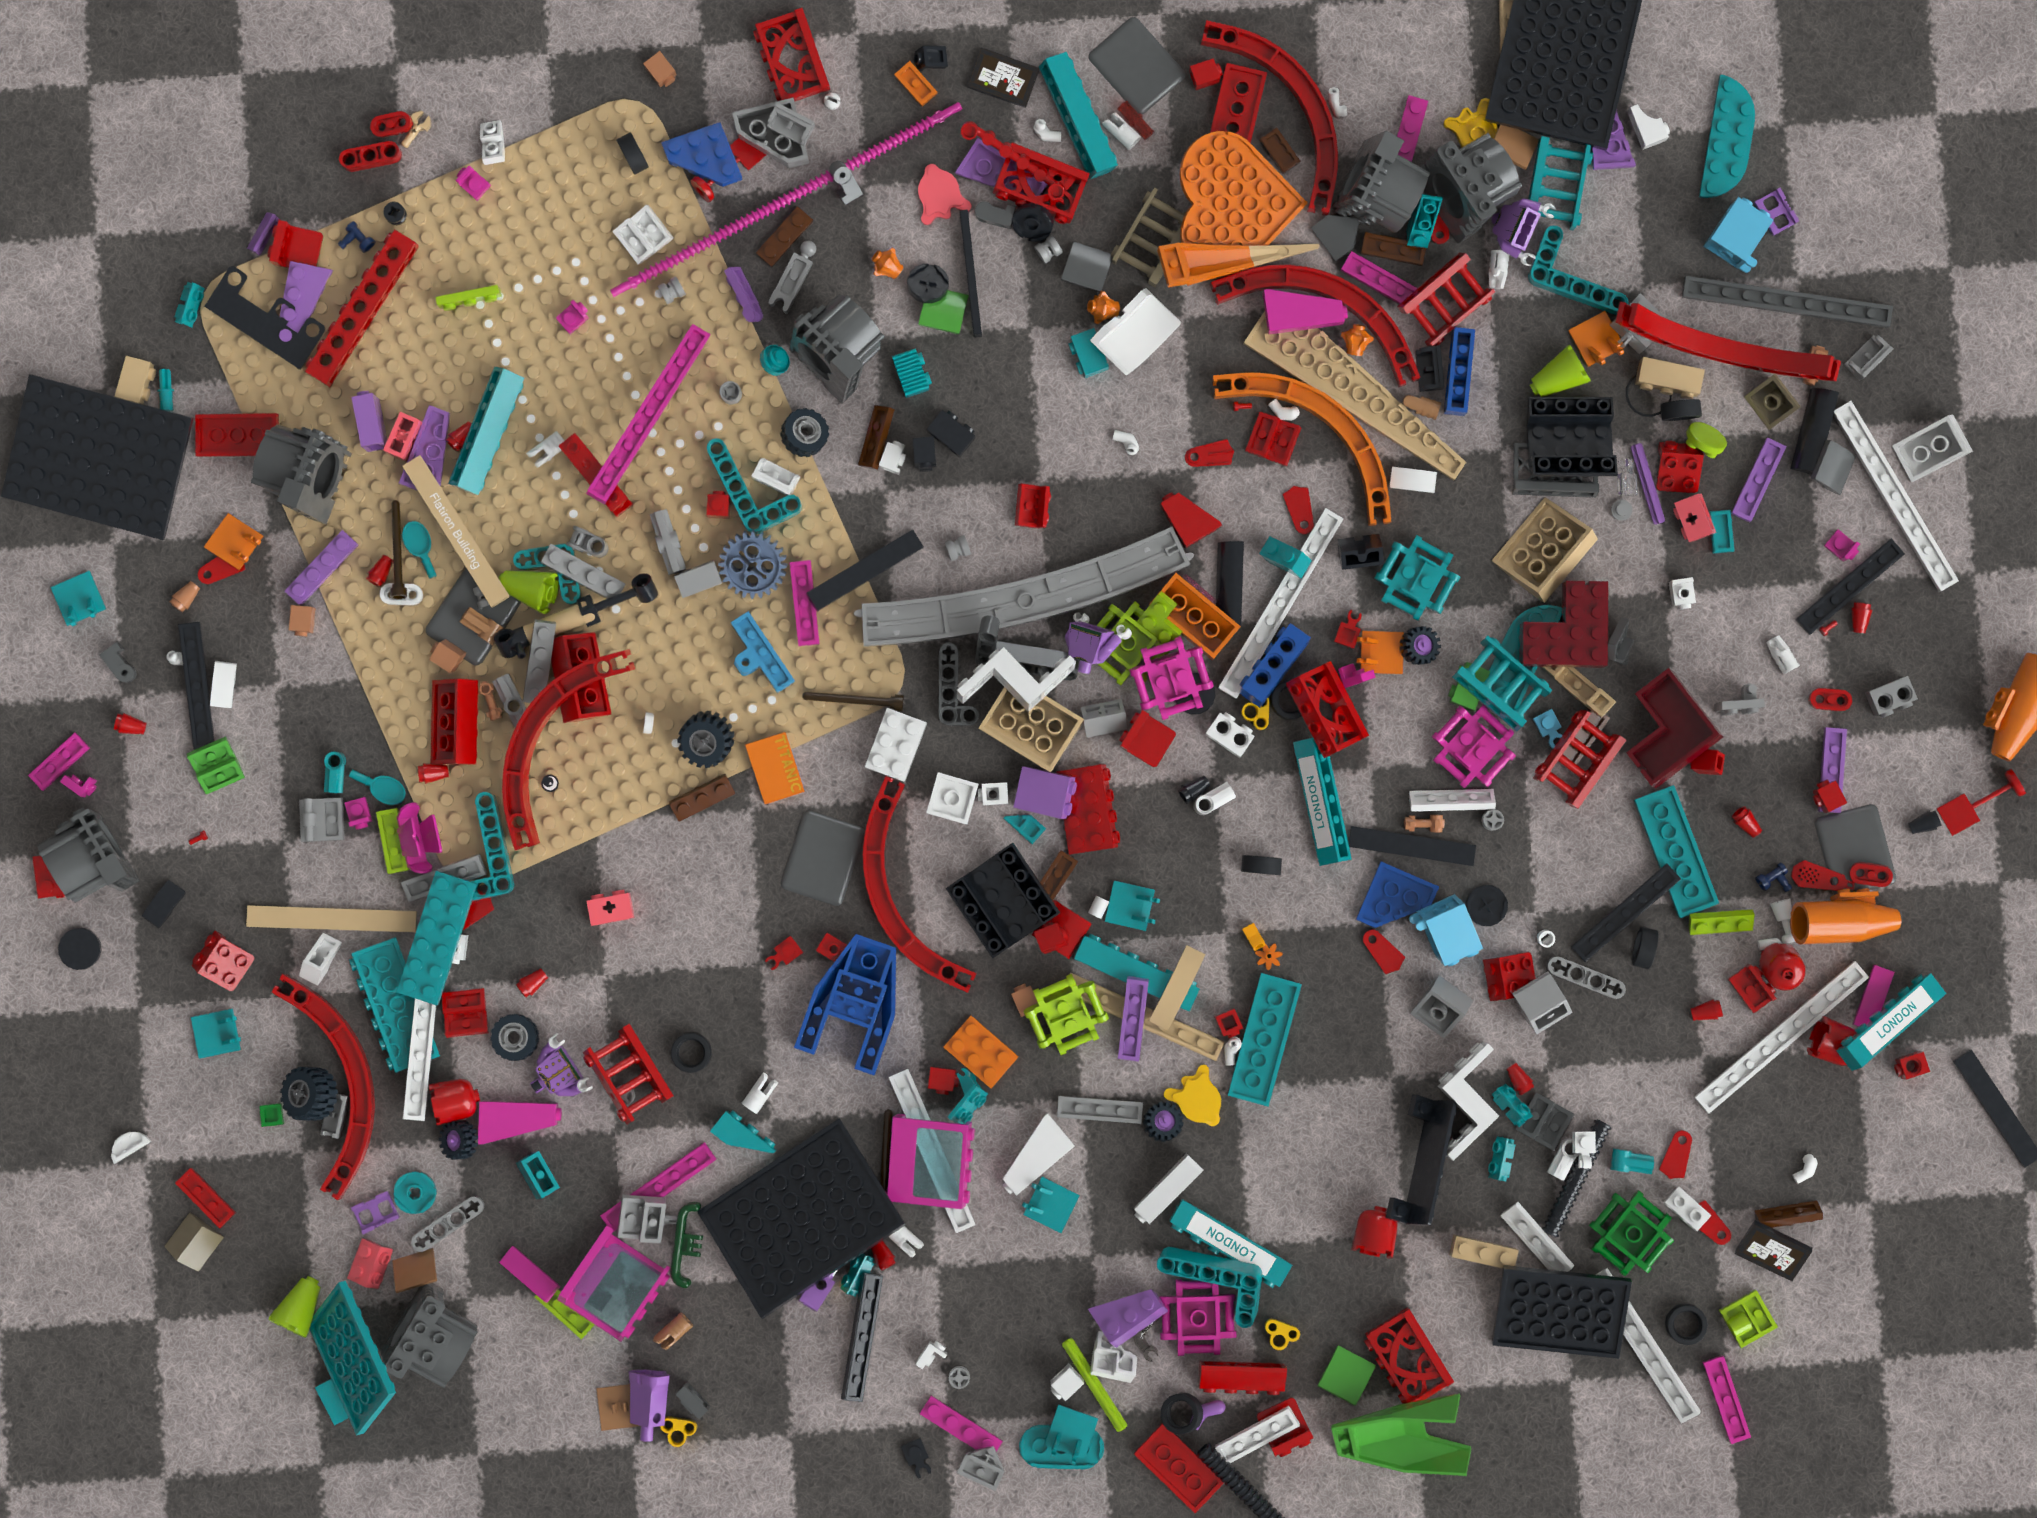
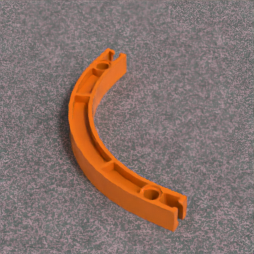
M1234 373L1213 375V386H1217V382H1230L1231 389L1219 392L1218 388L1214 389V399L1247 396L1273 398L1299 406L1326 423L1346 445L1359 469L1366 497L1368 525H1377L1376 519L1374 520V508L1380 507L1384 511L1385 519H1383V524L1391 523L1387 482L1380 458L1364 429L1338 402L1306 383L1276 374ZM1237 380L1243 381L1245 388L1243 390L1236 389L1234 382ZM1373 493L1382 495L1383 500L1381 503L1373 501Z

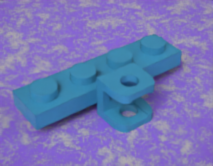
M749 611L731 622L732 627L747 648L738 654L734 660V665L742 676L750 675L760 668L776 693H779L795 682ZM747 661L749 665L743 666L741 663Z

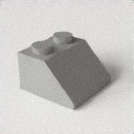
M1439 975L1423 994L1410 1014L1445 1038L1466 1015L1473 999Z

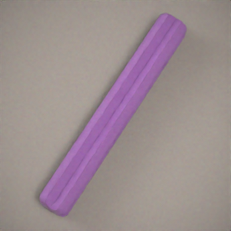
M1641 443L1632 445L1630 449L1653 524L1665 522L1664 514L1643 445Z

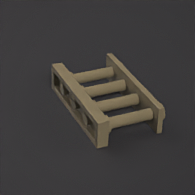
M1156 188L1152 192L1148 191L1142 200L1145 204L1122 244L1120 246L1116 245L1111 253L1113 264L1116 265L1120 258L1141 270L1150 278L1148 284L1153 287L1157 286L1164 274L1161 262L1158 263L1157 267H1150L1124 252V249L1129 241H1132L1158 256L1157 259L1160 260L1157 251L1158 247L1134 232L1138 225L1142 223L1168 238V241L1171 242L1170 244L1181 243V226L1178 231H1171L1145 216V213L1150 205L1177 219L1179 224H1182L1186 213H1181L1155 198L1158 192Z

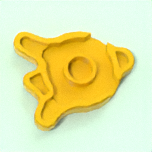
M1488 98L1481 99L1475 113L1469 108H1464L1458 117H1448L1444 120V127L1457 136L1462 148L1486 133H1489L1491 138L1494 139L1498 131L1497 124L1484 121L1489 103Z
M1200 1065L1195 1075L1182 1077V1089L1167 1088L1164 1091V1098L1177 1103L1182 1113L1191 1121L1216 1126L1220 1121V1093L1210 1081L1209 1067L1207 1065Z

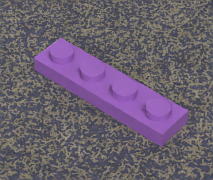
M1770 438L1765 439L1732 509V515L1749 523L1752 521L1787 446Z
M342 530L286 588L285 592L298 605L302 606L359 544Z
M1825 727L1820 782L1826 779L1829 782L1836 780L1843 793L1847 729ZM1818 807V812H1823L1821 807ZM1841 807L1830 813H1841Z
M1130 976L1127 978L1118 1059L1139 1062L1149 979Z

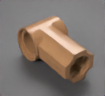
M468 607L459 621L492 646L495 643V634L505 629L471 607Z

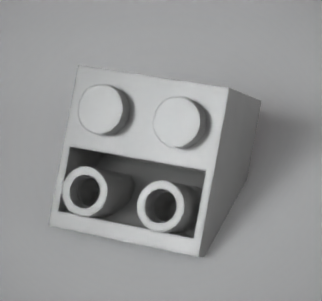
M1549 971L1512 993L1526 1022L1536 1035L1573 1013Z

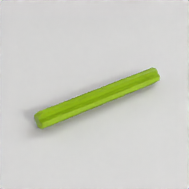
M1073 1338L1065 1340L1062 1346L1117 1432L1124 1430L1127 1427L1126 1421L1098 1377L1090 1374L1091 1366Z

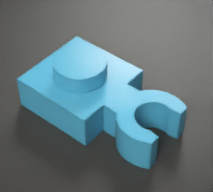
M1550 709L1533 718V721L1542 737L1549 736L1548 743L1553 749L1555 747L1553 740L1562 737V734L1557 732L1562 727L1555 713Z

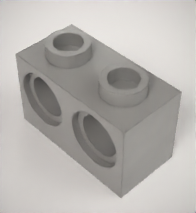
M1908 676L1865 693L1874 716L1881 715L1882 718L1893 714V709L1897 707L1903 710L1913 706L1912 701L1918 699ZM1900 688L1906 693L1903 700L1897 695ZM1880 696L1886 699V706L1884 708L1878 704Z

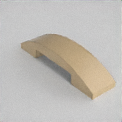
M1542 667L1571 695L1600 717H1603L1616 703L1612 697L1601 688L1596 687L1574 667Z
M1186 945L1149 1019L1150 1022L1166 1030L1169 1029L1206 954Z

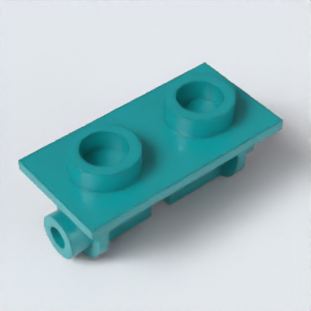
M187 282V285L183 287L180 300L185 301V305L178 304L174 318H176V323L192 328L197 319L200 302L204 298L205 288L193 282Z
M1507 1084L1500 1086L1492 1094L1493 1100L1502 1111L1507 1107L1510 1108L1506 1116L1514 1125L1521 1127L1525 1121L1533 1117L1529 1107L1519 1100L1514 1089Z
M1497 1136L1492 1147L1493 1157L1492 1162L1488 1166V1178L1499 1181H1506L1509 1178L1512 1163L1505 1162L1506 1158L1513 1159L1516 1144H1514L1515 1140Z
M863 1253L850 1262L851 1267L848 1273L841 1280L840 1289L846 1294L856 1297L859 1291L860 1275L862 1272L870 1273L875 1264L873 1262L874 1258Z

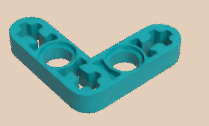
M566 544L554 545L560 549L566 548L567 551H570L571 555L575 556L572 547ZM549 546L518 551L513 557L514 565L520 570L547 567L540 563L538 555L542 551H547ZM531 553H534L535 565H533L532 560L526 561L525 566L518 563L521 555H524L526 558H532ZM558 573L563 601L569 605L577 604V599L581 598L580 584L576 582V586L571 585L572 591L577 593V596H574V600L570 601V598L566 597V594H569L568 586L564 587L563 584H572L575 581L565 580L562 574Z

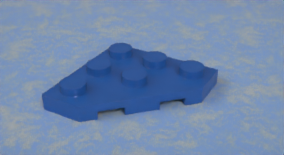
M721 122L661 142L670 165L679 166L688 170L691 174L703 179L705 177L722 187L742 180V175Z
M1380 862L1355 920L1377 928L1432 905L1439 886L1384 862Z

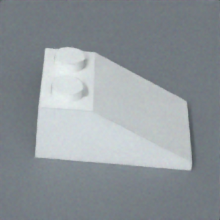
M1948 415L1892 445L1911 482L1973 452L1954 415Z

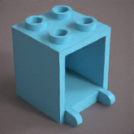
M1738 197L1729 206L1703 247L1735 268L1748 273L1751 267L1757 265V260L1750 255L1772 224L1773 219L1770 218V214L1765 210H1758L1753 207V203L1748 199Z
M1455 894L1416 911L1417 913L1409 917V921L1412 924H1416L1417 930L1425 931L1436 958L1444 966H1453L1460 959L1466 956H1475L1479 953V950L1483 949L1465 904Z

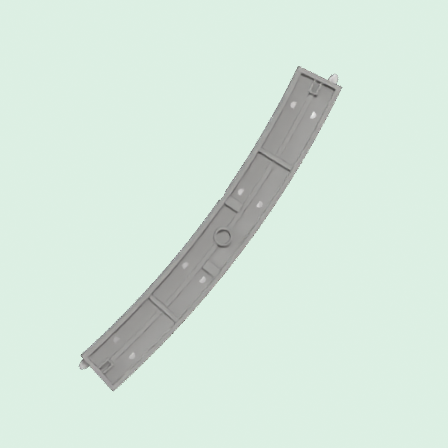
M1170 527L1116 551L1043 575L957 594L904 601L862 604V609L856 610L854 615L862 618L864 647L918 643L979 634L981 619L984 616L988 615L998 618L1000 629L1060 615L1113 598L1190 566L1189 561L1193 558L1194 554H1185L1173 527Z

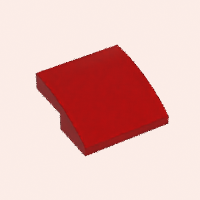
M1259 412L1245 451L1287 467L1301 427L1283 421L1278 417Z
M1053 900L1060 914L1048 922L1053 921L1054 923H1059L1061 927L1065 926L1069 938L1066 939L1068 945L1055 951L1070 959L1092 924L1056 900ZM1042 926L1034 930L1031 935L1035 937L1034 932L1042 929Z
M484 988L442 993L446 1038L489 1033Z

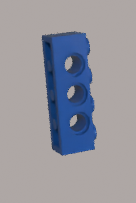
M1454 327L1451 331L1443 414L1465 416L1468 412L1475 329Z
M1291 623L1287 628H1281L1276 636L1279 639L1275 644L1270 643L1264 651L1266 656L1262 661L1260 659L1256 661L1252 667L1254 672L1250 677L1246 675L1240 683L1241 690L1239 694L1259 708L1279 684L1311 639V637ZM1288 645L1291 651L1285 652L1280 646ZM1276 661L1279 667L1272 668L1268 662ZM1263 677L1267 683L1259 684L1256 678Z

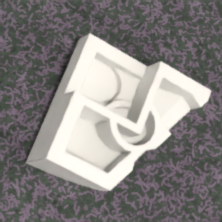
M1098 1331L1093 1349L1090 1374L1131 1383L1136 1377L1137 1356L1130 1351H1125L1121 1345L1116 1348L1102 1340L1104 1333Z

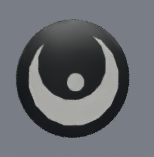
M546 775L542 779L541 785L545 791L553 792L558 788L559 781L554 775Z

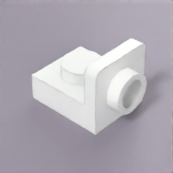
M929 1341L915 1362V1365L921 1369L925 1365L929 1367L935 1358L934 1352L946 1358L947 1352L944 1351L946 1347L938 1341L934 1343Z

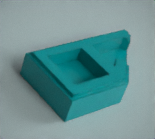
M1032 815L1005 816L1003 818L1031 844L1046 830Z

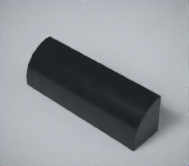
M1822 388L1810 389L1790 469L1813 474L1824 443L1828 438L1839 392Z
M1244 541L1218 542L1216 606L1241 626Z

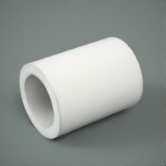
M1096 896L1088 913L1102 919L1109 901Z

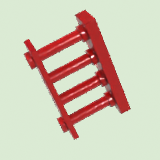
M1459 252L1397 306L1401 313L1413 314L1430 337L1425 341V344L1428 346H1438L1445 340V335L1480 305L1487 304L1495 293V290L1492 288L1483 290L1466 268V263L1471 260L1466 253ZM1456 272L1462 275L1477 295L1469 304L1451 282L1452 279L1450 277ZM1440 286L1445 287L1462 309L1454 317L1448 313L1435 296V290ZM1424 300H1428L1446 322L1437 331L1419 309V304Z
M574 433L562 442L559 447L589 485H591L601 470L602 465L576 433ZM618 485L605 503L616 517H619L633 505Z
M1586 710L1577 711L1571 718L1572 723L1544 763L1538 765L1535 770L1536 774L1533 779L1543 782L1545 779L1549 780L1567 794L1568 798L1565 803L1577 809L1582 805L1626 742V739L1621 735L1612 734L1608 736L1590 723L1587 719L1591 713ZM1581 727L1603 742L1604 747L1600 753H1595L1575 738ZM1569 744L1591 760L1592 764L1588 770L1584 771L1563 755ZM1557 761L1579 777L1580 781L1576 787L1572 788L1551 772Z
M630 1024L618 1031L620 1034L618 1039L598 1051L593 1052L591 1047L583 1052V1059L589 1068L592 1067L618 1111L616 1113L622 1122L625 1121L626 1125L635 1120L632 1116L633 1113L657 1099L664 1103L674 1096ZM622 1045L627 1046L631 1052L630 1056L605 1071L599 1059ZM634 1063L638 1064L642 1070L641 1074L616 1089L610 1077ZM643 1082H649L653 1088L652 1092L627 1107L621 1096Z

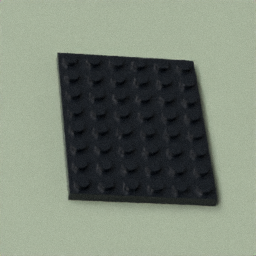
M1513 0L1484 121L1607 150L1642 0Z
M29 374L1 497L165 540L194 418Z
M840 1118L697 1211L762 1319L906 1225Z

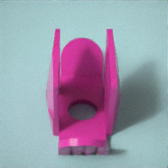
M409 803L404 805L397 815L399 827L397 833L400 840L402 856H405L407 867L415 873H429L432 871V865L427 861L425 852L442 853L435 815H430L419 824L417 815L420 807L417 803Z

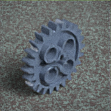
M755 530L752 531L751 536H748L747 532L744 531L743 538L736 534V541L729 539L730 547L724 545L723 550L726 553H721L719 556L724 561L718 563V566L724 567L720 570L719 574H726L723 582H730L728 589L735 587V594L743 591V598H745L747 593H750L751 599L754 598L755 593L762 598L764 591L767 595H770V588L777 590L778 586L776 583L782 584L783 582L779 576L786 575V572L782 569L787 568V563L782 562L787 556L780 555L783 547L776 548L778 540L770 542L771 535L765 539L763 538V532L756 536ZM755 546L759 552L751 554L748 551V547ZM740 560L743 563V567H734L733 561ZM770 561L773 564V568L766 569L762 563ZM750 562H756V567H749ZM761 573L766 575L767 578H763ZM755 575L758 578V582L751 583L747 577Z

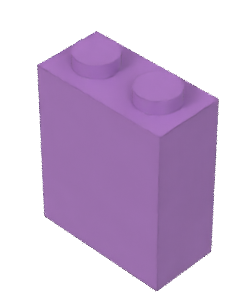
M369 391L356 393L357 396L351 398L361 447L367 452L382 450L387 442V435L380 399L373 393H369Z
M1022 766L1013 808L1067 819V815L1069 816L1072 810L1071 796L1075 794L1077 787L1076 777Z

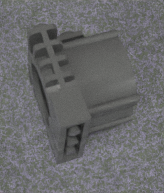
M1384 131L1363 141L1353 161L1354 165L1343 183L1342 190L1337 194L1339 201L1334 202L1331 207L1339 216L1350 217L1354 215L1364 225L1369 226L1370 224L1377 223L1396 233L1410 219L1425 189L1430 172L1398 155L1404 140L1388 131Z
M1489 133L1461 149H1458L1453 141H1449L1439 147L1429 160L1420 166L1430 172L1424 192L1426 195L1443 197L1438 214L1458 244L1482 228V225L1497 211L1496 207L1517 195L1519 188L1522 187L1517 170L1509 154L1496 140L1491 138Z
M837 295L828 305H821L819 308L815 307L805 316L801 314L794 321L795 326L792 329L793 333L791 335L789 351L791 353L796 351L799 355L798 359L801 362L803 361L818 379L825 382L824 387L842 404L857 390L863 366L881 350L880 341L885 336L880 332L868 314L852 301L848 295Z
M276 425L270 430L265 431V436L255 456L251 483L265 488L267 492L278 495L277 502L317 522L327 524L335 501L331 498L334 492H338L337 486L339 481L343 479L341 476L342 469H346L348 466L343 463L344 456L351 457L352 453L347 451V446L340 444L339 441L325 435L320 430H311L305 427L299 430Z
M81 808L75 811L73 817L70 818L71 822L67 820L57 826L58 830L54 831L55 835L37 845L39 854L67 900L71 899L75 903L106 885L122 892L140 881L128 859L125 858L115 837L110 832L109 827L104 823L102 815L90 809L85 810Z
M434 1283L420 1286L380 1351L381 1358H383L387 1372L397 1378H402L407 1370L410 1369L445 1388L469 1351L478 1333V1325L445 1307L443 1300L444 1291L441 1287Z

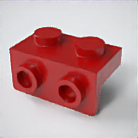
M1018 484L1015 526L1035 529L1046 528L1049 521L1048 503L1051 500L1050 486Z
M1747 964L1727 980L1750 1011L1755 1013L1770 1001L1777 999L1774 995L1776 991L1770 983L1766 984L1761 978L1763 973L1756 965L1753 967L1751 964Z

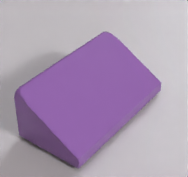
M268 212L265 214L247 247L248 250L258 255L262 254L272 236L274 225L278 224L279 218L275 214Z

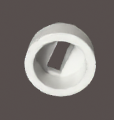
M831 92L824 97L826 108L835 110L840 106L841 100L838 94ZM830 97L832 99L837 100V103L827 100V98Z
M1542 930L1537 934V941L1543 947H1550L1555 942V935L1549 930ZM1546 934H1549L1548 937L1544 938L1543 941H1541V938H1543Z

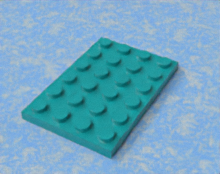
M342 1281L337 1283L313 1316L310 1332L355 1434L360 1435L365 1433L395 1395L396 1391L394 1383L388 1376L386 1365L379 1356L378 1348L370 1336L369 1328L361 1316V1310L353 1298V1292L348 1287L347 1282Z

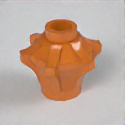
M893 247L887 251L881 252L878 250L872 257L874 262L873 275L875 276L883 275L896 279L903 270V265L897 259Z
M1100 291L1098 296L1095 295L1093 300H1089L1087 310L1093 315L1094 323L1100 324L1103 320L1117 317L1120 312V304L1118 301L1109 298L1105 291Z
M1353 324V328L1341 332V336L1346 343V353L1350 355L1363 356V351H1365L1367 345L1374 340V337L1365 330V326L1360 324Z

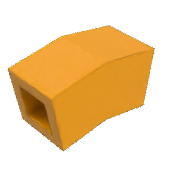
M1254 923L1242 929L1254 951L1265 946V942Z

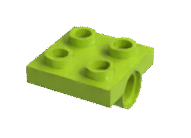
M1756 1289L1719 1310L1740 1348L1778 1328Z

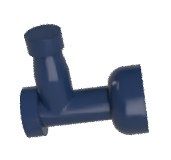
M353 221L345 228L348 234L345 235L342 241L338 242V245L344 249L347 247L346 245L356 238L360 242V250L365 253L375 245L376 241L372 237H365L357 228L358 224Z
M1781 862L1777 864V868L1767 875L1760 874L1755 877L1758 884L1762 883L1759 886L1764 891L1770 888V882L1774 879H1777L1785 892L1792 889V886L1784 876L1788 873V870Z

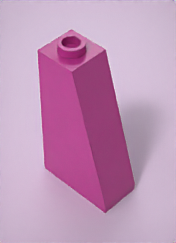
M1266 289L1262 293L1268 335L1343 325L1345 319L1348 318L1347 307L1343 306L1342 300Z
M480 1101L478 1144H486L555 1126L558 1124V1121H561L562 1108H558V1103Z

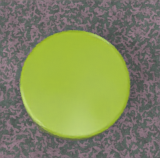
M1693 422L1686 430L1688 438L1686 444L1691 448L1700 449L1710 458H1715L1717 454H1721L1727 446L1725 437L1708 424Z

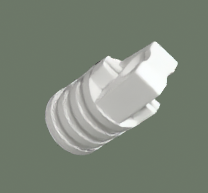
M1491 250L1489 287L1492 289H1504L1508 273L1509 254L1502 250Z
M1779 635L1766 642L1773 659L1783 675L1800 666L1793 653H1791L1790 648Z

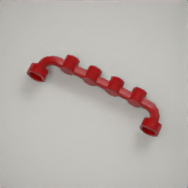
M967 121L962 125L961 135L963 138L972 140L976 136L980 137L985 145H991L999 150L1002 157H1009L1016 162L1019 169H1026L1034 175L1037 181H1043L1048 184V195L1051 199L1059 200L1064 196L1065 186L1048 175L1045 167H1037L1032 164L1028 155L1016 153L1011 143H1002L996 139V135L992 130L985 131L972 121Z

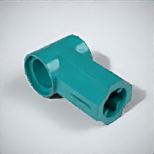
M338 751L330 752L324 759V792L343 793L346 757ZM333 755H337L340 758V764L337 767L331 764L330 760Z
M1613 1148L1610 1170L1652 1174L1654 1156Z

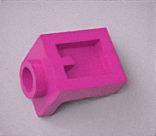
M470 165L467 168H462L456 176L457 184L476 201L491 186Z
M574 300L570 302V306L556 317V320L570 335L589 319L586 315V312H588L586 307L581 302L576 303Z
M1837 529L1824 547L1844 562L1848 559L1852 560L1858 554L1859 550L1857 548L1860 543L1857 541L1853 542Z
M1354 664L1338 669L1345 688L1376 678L1373 670L1365 672L1363 668L1356 671Z
M64 775L60 781L77 795L84 798L86 795L90 796L97 787L94 785L97 780L89 777L83 786V781L75 775H72V777Z
M366 797L345 802L350 821L348 822L349 827H355L356 830L368 827L367 823L372 822V817Z

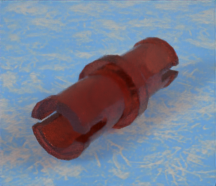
M1127 100L1117 108L1128 120L1129 125L1134 127L1144 140L1148 139L1155 132L1144 121L1143 115L1141 113L1138 114Z

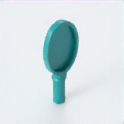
M411 521L403 528L402 539L404 545L412 555L420 557L429 579L434 578L437 575L431 563V558L428 556L432 546L430 534L424 525Z
M353 769L350 772V778L365 784V786H369L372 795L384 804L398 805L406 797L403 785L392 777L378 776L372 779Z

